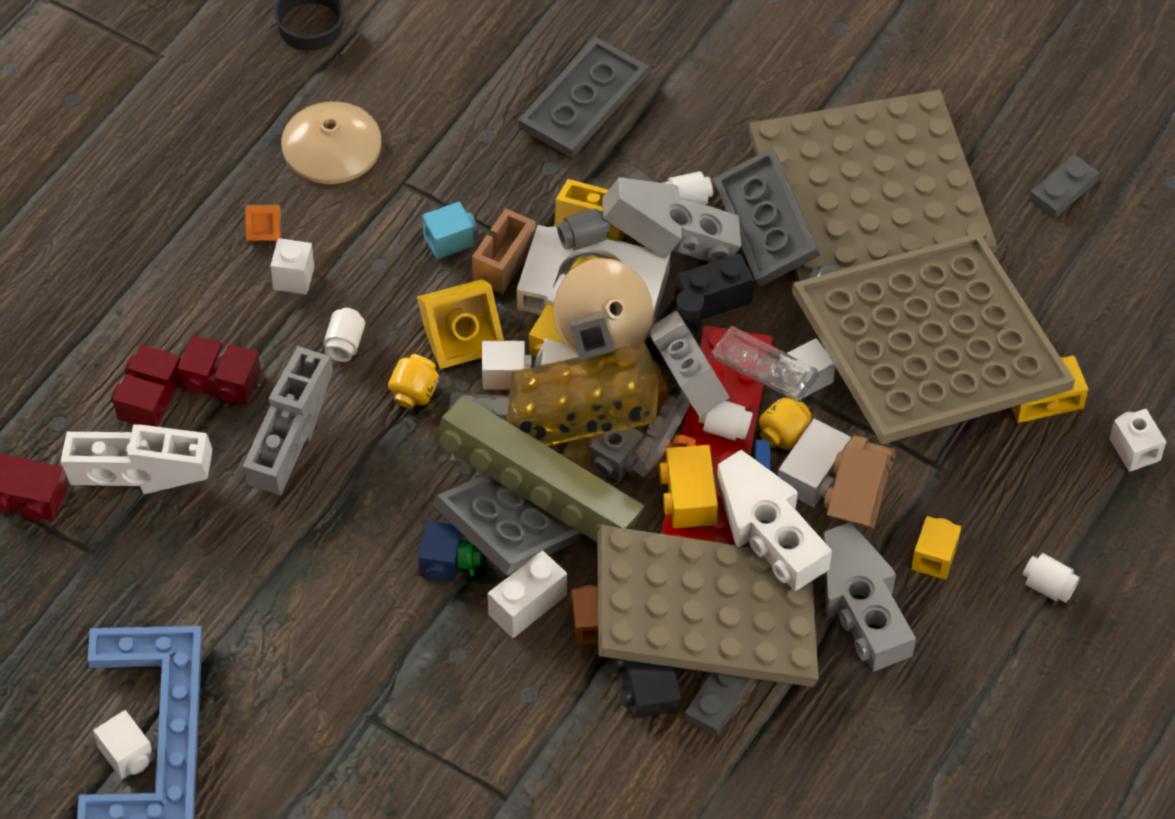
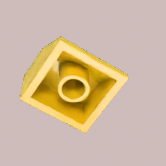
M481 279L417 296L424 329L440 369L482 358V341H504L492 287L485 280Z

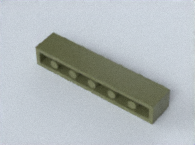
M463 395L440 421L434 443L597 542V533L601 525L635 529L644 508L643 504Z

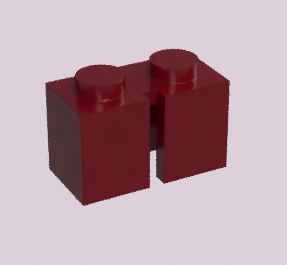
M192 335L177 368L181 388L194 394L203 393L219 397L225 402H238L247 405L261 372L258 351L228 344L222 358L218 357L222 348V342Z
M140 345L136 355L131 356L127 362L124 379L121 384L117 383L112 392L111 402L114 404L117 419L136 425L158 427L180 383L177 369L181 361L180 355Z
M0 454V513H17L19 510L22 511L25 517L31 520L44 519L54 521L68 487L64 468Z

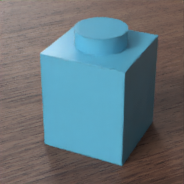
M460 201L422 215L423 235L436 260L474 247V232L477 231V225L472 213H466Z

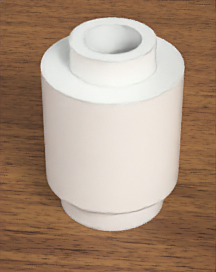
M701 171L671 177L668 179V182H663L679 186V197L704 205L708 204V197L713 196L711 180L709 177H704Z
M343 308L332 313L323 344L325 346V354L333 360L346 362L357 353L365 327V320L356 310Z
M724 401L700 416L698 422L704 424L703 431L734 441L736 438L745 440L753 413L745 411L746 407Z
M1044 553L1039 558L1032 556L1022 574L1027 577L1025 585L1054 601L1060 599L1065 603L1070 599L1080 580V577L1073 574V569Z

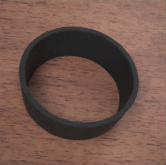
M277 0L275 3L274 18L279 33L288 45L296 49L306 51L323 49L333 44L342 33L345 16L343 0ZM303 4L324 5L332 9L339 18L338 23L332 29L314 36L297 35L282 26L286 14L293 8Z

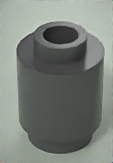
M596 208L565 217L563 222L557 223L558 237L565 250L570 248L578 250L606 241V233L610 232L609 222L604 219L603 213H599Z

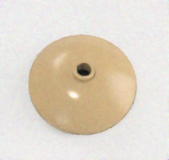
M323 102L311 105L291 118L283 131L282 152L288 166L302 178L321 184H339L360 177L375 164L381 151V133L376 121L363 109L344 102Z
M608 258L589 260L574 267L561 281L554 300V319L558 333L566 346L576 355H578V351L570 327L571 319L606 309L615 341V351L585 359L600 364L622 361L637 352L646 341L653 322V302L644 280L627 264ZM611 303H614L617 307L615 315L610 312Z

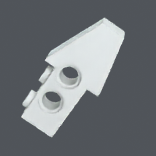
M133 425L132 432H67L61 464L71 485L141 486L143 494H148L207 480L213 449L207 433L147 425Z
M742 450L718 464L717 486L735 544L738 548L749 541L753 551L759 557L764 556L772 565L776 577L783 583L787 582L794 591L802 588L830 569L832 550L796 511L798 492L791 485ZM766 520V521H769V522H771V523H769V524H763V523H761V522H759V521ZM782 546H791L794 549H784Z

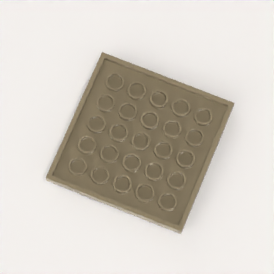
M941 90L749 123V134L756 155L770 148H773L777 153L821 254L793 270L797 282L809 279L814 268L820 269L825 263L846 269L980 233L992 253H996V240Z
M980 233L793 283L792 293L881 444L1073 390L1075 379Z

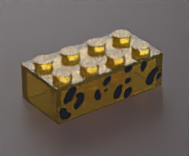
M644 342L617 348L613 352L580 360L577 357L512 372L507 422L546 446L604 434L610 430H623L655 423L659 371Z

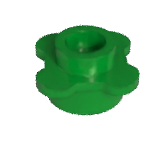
M460 540L458 567L459 569H470V576H475L476 566L483 565L484 554L470 540Z

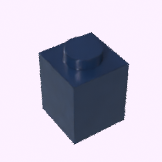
M434 521L426 522L418 556L420 576L427 577L433 581L456 580L458 547L460 540H463V534L453 524Z

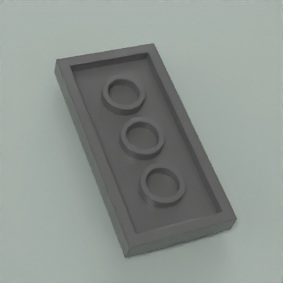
M594 37L518 119V128L568 157L573 158L648 75V66L601 39Z
M773 148L713 178L726 211L739 216L741 247L754 278L760 287L821 255L778 155Z

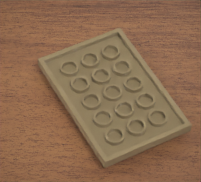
M605 525L600 526L597 533L599 656L811 687L815 686L818 681L813 580L797 591H794L787 582L783 583L776 577L772 565L765 557H759L750 547L741 546L738 548L736 545Z

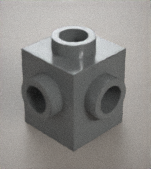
M613 417L609 422L613 426L610 431H597L590 439L588 449L590 450L589 465L599 475L610 477L620 482L627 472L631 474L637 468L643 453L644 434Z

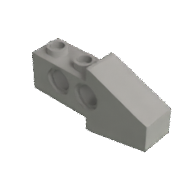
M618 177L603 197L604 219L662 258L666 259L671 251H676L712 263L735 255L741 248L739 216L679 197V186Z
M677 310L651 326L649 333L699 417L730 398Z
M297 346L269 397V410L243 464V470L249 486L281 496L305 441L310 442L333 372L330 356Z
M851 522L825 531L823 541L832 550L830 569L823 573L827 618L839 614L844 630L851 631L855 638V648L858 656L862 661L867 660L873 672L913 657L916 638L891 595L896 577L893 568ZM858 595L864 597L865 599L857 600L854 599L852 596ZM868 625H878L881 629H872Z

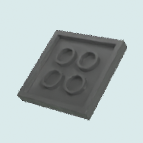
M486 474L437 495L433 504L449 522L505 575L518 570L540 551L543 550L547 555L553 554L578 542L582 536L581 532Z

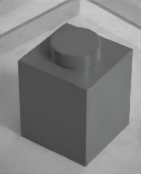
M606 309L571 319L570 327L580 360L615 351V341Z

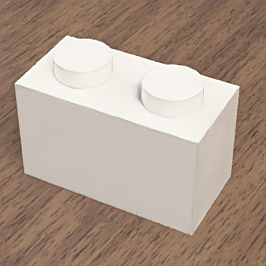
M813 419L779 468L778 477L798 492V500L815 507L821 496L825 498L828 488L834 487L836 473H833L836 456L838 452L843 453L845 445L849 446L851 437Z
M543 550L488 593L489 616L512 638L516 637L567 596V573Z

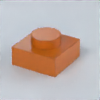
M280 205L245 206L246 241L281 239Z

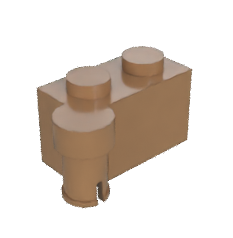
M853 435L849 446L845 445L843 453L838 452L834 462L833 473H836L837 477L834 488L829 487L825 496L824 508L828 509L827 515L837 520L874 529L889 474L888 470H891L894 463L890 458L895 459L896 448L870 443L868 438Z

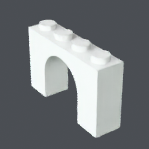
M537 225L517 287V310L541 315L547 305V298L560 275H567L579 257L586 258L589 255H596L599 258L614 259L625 263L641 276L651 294L653 302L652 325L655 324L670 272V254L665 259L647 247L628 244L621 240L613 241L608 239L578 250H573L572 248L565 250L559 240L557 227Z

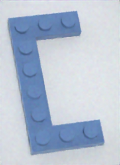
M201 626L90 628L89 668L162 666L155 793L79 795L77 819H194L202 651Z

